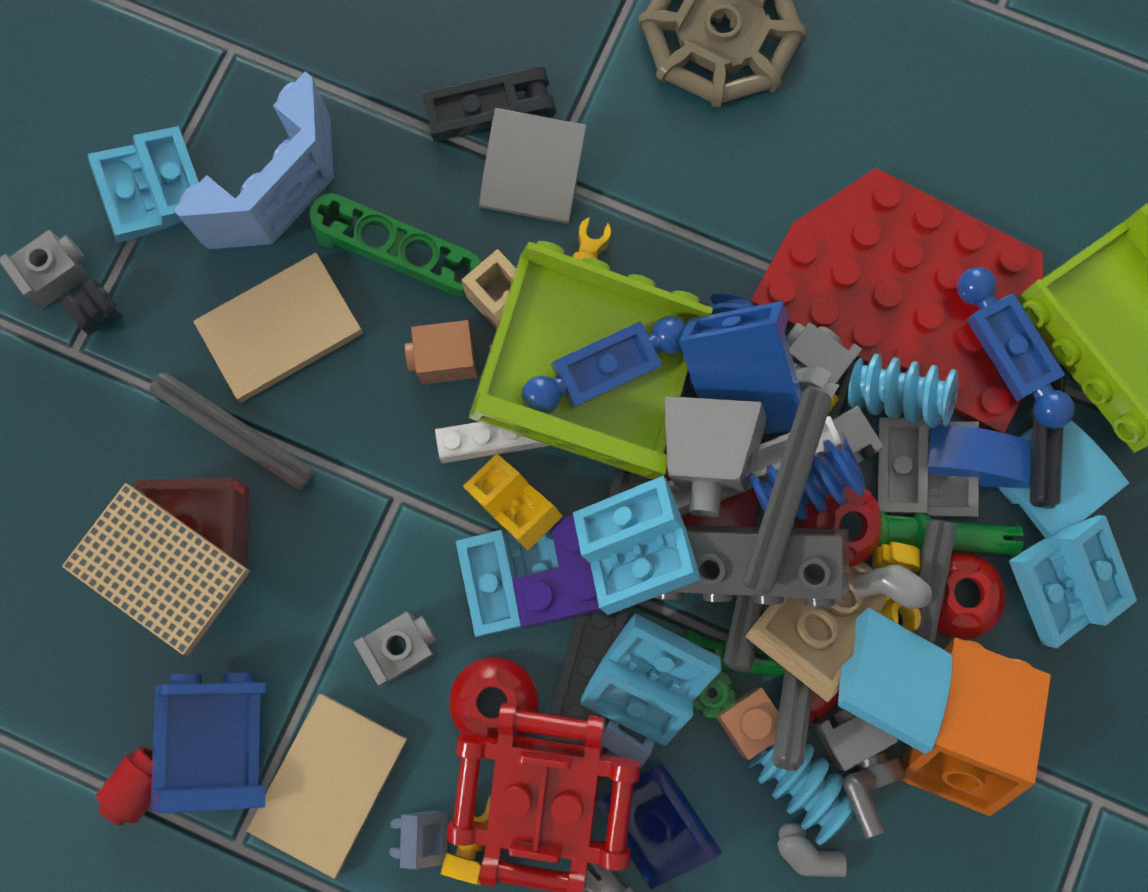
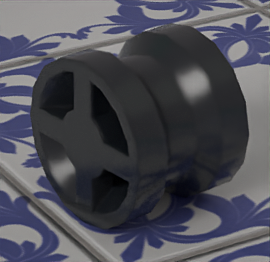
M92 276L82 282V288L76 293H66L59 298L67 313L89 336L99 330V323L106 318L115 319L122 314L110 295Z

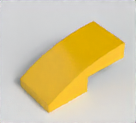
M498 454L494 455L463 485V488L527 550L536 544L563 517L550 501L529 485L524 477Z

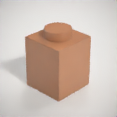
M468 320L411 327L413 342L405 343L406 363L408 371H416L421 384L477 378L473 336Z
M753 687L737 698L730 706L716 714V720L740 756L750 760L775 743L779 712L762 687Z

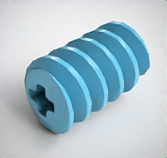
M875 353L868 365H864L862 358H859L854 365L850 378L848 406L850 409L859 406L861 410L866 406L867 411L873 415H879L885 409L887 417L891 419H898L904 412V417L908 423H917L923 416L925 425L931 428L936 427L943 419V425L947 427L951 420L958 395V371L951 369L946 379L941 381L939 380L937 365H931L926 376L921 377L919 362L912 361L906 373H902L900 358L893 357L887 369H882L881 354Z
M773 743L757 754L747 768L759 763L764 766L758 778L761 784L774 778L777 779L778 783L772 793L775 799L788 793L793 796L786 811L790 815L803 808L807 811L801 827L806 830L819 824L822 828L815 841L820 846L834 837L854 815L845 789L841 790L844 779L838 773L825 776L829 763L824 758H818L810 762L815 749L810 743H806L804 763L797 771L777 768L772 761Z

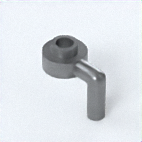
M885 752L873 755L857 764L860 771L848 775L844 780L845 791L865 839L885 832L869 792L907 778L899 758L889 761Z

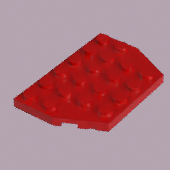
M874 168L793 222L750 302L755 304V306L784 301L789 318L787 327L793 329L797 323L806 327L810 322L817 328L823 326L830 329L841 339V345L847 350L854 343L862 349L853 360L854 362L862 358L863 364L868 365L873 355L877 353L881 354L882 369H887L893 357L900 358L901 372L906 373L912 361L919 362L921 377L926 376L931 365H937L939 380L941 381L946 379L951 369H956L958 371V395L953 414L968 422H979V428L1005 433L1021 400L1016 401L968 324L967 319L980 309L977 305L968 304L961 299L957 291V283L960 276L966 270L973 267H982L991 271L996 278L997 290L995 297L997 300L1011 293H1014L1017 298L1037 280L1043 279L1042 252Z

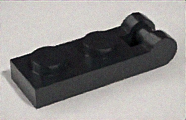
M531 67L422 92L433 141L491 129L495 108L547 118L553 117L557 111L553 97L547 94L546 87L549 85L546 69L543 67ZM516 92H529L530 98L518 101Z

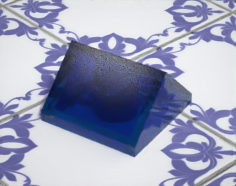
M657 758L641 769L639 781L633 784L626 847L631 851L630 858L650 889H653L717 858L722 851L663 762ZM612 790L597 800V807L607 823Z

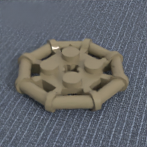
M652 0L647 10L642 12L638 19V27L644 31L657 68L655 76L661 83L668 81L710 101L711 107H721V103L765 90L774 92L782 85L781 77L799 43L805 41L807 28L801 24L792 0H773L780 20H771L769 14L766 17L763 6L768 0H684L677 13L666 11L672 0ZM723 18L730 20L729 28L732 31L728 33L717 32L715 27L711 25V22L720 23ZM663 31H676L679 49L672 55ZM767 38L780 41L770 61L760 53ZM689 61H692L714 72L712 82L683 67ZM745 66H750L755 73L754 75L724 83L726 74H736Z

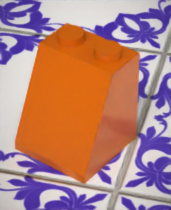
M955 637L944 648L945 651L952 654V673L946 709L933 749L927 754L906 744L900 763L907 778L900 781L991 817L1035 784L1051 674L1033 668L1026 661L1010 659L989 651L977 642L961 640Z

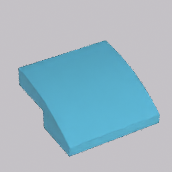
M179 126L133 135L134 145L88 154L89 164L116 243L149 235L183 222L173 210L179 205L182 194L190 186L199 184Z
M1071 420L1063 429L1061 501L1055 508L1044 509L1032 506L1029 501L1030 489L998 488L1010 504H1020L1042 535L1047 538L1067 527L1084 521L1128 485L1129 482L1101 448ZM1033 426L1019 436L1031 441V459Z
M664 476L573 512L581 556L591 565L599 608L607 615L701 580L684 522L669 483Z
M1097 515L1067 527L1034 544L1009 561L1043 646L1057 649L1089 623L1106 626L1137 602L1106 516Z
M550 529L529 550L525 549L508 531L504 530L455 541L475 637L522 628L520 626L512 579L559 568L552 530Z
M868 607L856 618L854 655L841 666L838 706L927 754L933 749L944 717L951 682L952 654Z
M635 613L597 667L581 696L580 705L666 746L693 717V701L721 671V659L718 655Z

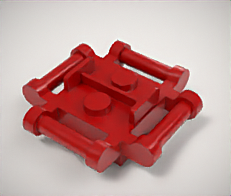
M503 702L498 717V739L477 735H461L457 738L456 755L460 757L454 819L448 822L446 840L461 846L473 844L485 846L480 885L496 888L498 883L553 892H585L589 863L599 864L605 869L623 871L629 868L631 851L626 847L633 784L639 781L641 764L633 759L603 755L604 749H602L605 717L589 715L588 720L522 711L519 710V705ZM517 731L580 740L585 741V746L516 736ZM483 758L495 760L488 823L474 821L480 760ZM600 776L609 777L613 780L606 842L593 840ZM503 849H508L510 856L558 863L560 858L572 860L571 870L566 872L502 861Z

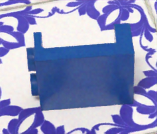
M784 301L691 318L688 320L679 340L697 398L761 402L767 417L763 435L772 433L785 435L790 433L802 397L784 333L789 319Z
M202 673L170 674V684L155 685L151 811L158 814L265 807V786L258 785L260 700L261 693H267V683H252L253 673H222V683L202 684Z

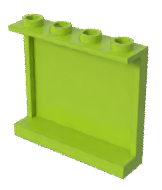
M1148 203L1042 280H1037L1017 297L1043 341L1050 348L1056 361L1067 369L1082 388L1086 398L1097 406L1113 426L1116 435L1126 442L1134 453L1148 446Z
M538 241L535 244L528 242L520 255L468 418L649 479L665 475L667 470V454H664L666 447L665 396H681L688 371L682 351L673 355L663 354L659 351L656 352L662 363V366L573 409L566 395L561 397L558 407L549 414L525 407L521 399L522 388L534 376L544 375L552 379L556 378L550 365L553 361L637 322H642L648 335L651 334L655 322L664 316H676L687 324L691 318L711 315L713 308L701 304L700 298L692 293L685 291H673L670 293L655 287L653 280L645 276L630 274L626 277L612 272L607 263L598 259L583 258L579 260L565 255L564 249L554 243Z

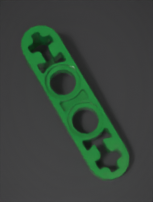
M333 193L323 194L316 198L311 205V228L316 233L317 242L327 248H334L336 245L452 295L466 296L463 284L454 281L455 272L443 266L440 275L433 272L438 266L439 256L442 253L447 255L444 265L458 269L461 264H466L469 266V274L481 263L478 256L471 251L341 195ZM336 216L345 224L334 221L331 227L324 225V218ZM356 216L360 219L355 224L354 237L351 238L353 233V217ZM372 225L381 226L389 235L388 241L381 247L368 246L362 239V232L365 228ZM413 244H422L429 248L432 259L424 266H415L406 259L405 251Z

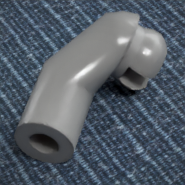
M889 565L853 576V588L860 598L883 593L909 609L923 608L932 599V590L928 583L901 565Z
M789 822L781 826L778 831L780 840L777 842L779 853L798 874L811 877L846 876L847 863L844 851L817 850L805 838L806 830L799 823Z

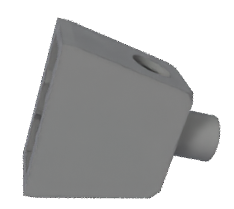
M665 396L668 475L676 487L691 489L690 514L700 517H718L722 491L746 492L750 481L749 474L753 471L766 427L767 417L761 402Z

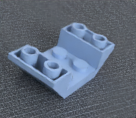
M306 71L296 82L288 83L281 90L277 102L273 105L290 138L284 140L277 147L273 159L260 173L251 175L244 182L240 194L236 198L206 175L199 184L190 186L182 194L179 205L173 210L207 249L273 244L334 179L331 118L313 77Z

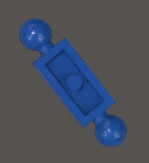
M973 267L966 270L958 280V294L963 301L971 305H977L980 309L967 319V322L1017 402L1033 394L1036 399L1033 407L1034 416L1041 425L1050 429L1064 427L1074 416V402L1068 394L1060 390H1054L1051 386V383L1065 375L1014 293L997 300L995 297L997 281L991 271L982 267Z
M664 316L655 322L651 334L647 335L640 321L553 361L550 365L556 378L552 379L544 375L530 378L522 388L521 399L523 405L549 414L558 407L561 397L566 395L573 409L662 366V363L656 352L659 351L663 354L673 355L682 351L679 340L686 327V323L676 316Z

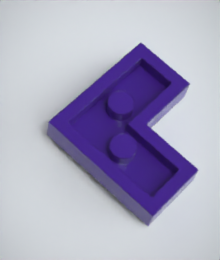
M573 515L562 517L551 528L559 568L512 579L520 626L524 629L602 612L598 604L591 565L581 556Z

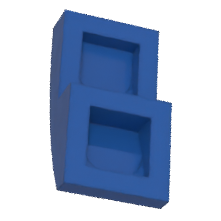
M938 424L930 429L928 475L979 477V486L1030 489L1031 441L1002 432L967 426L947 425V427H944L943 424Z

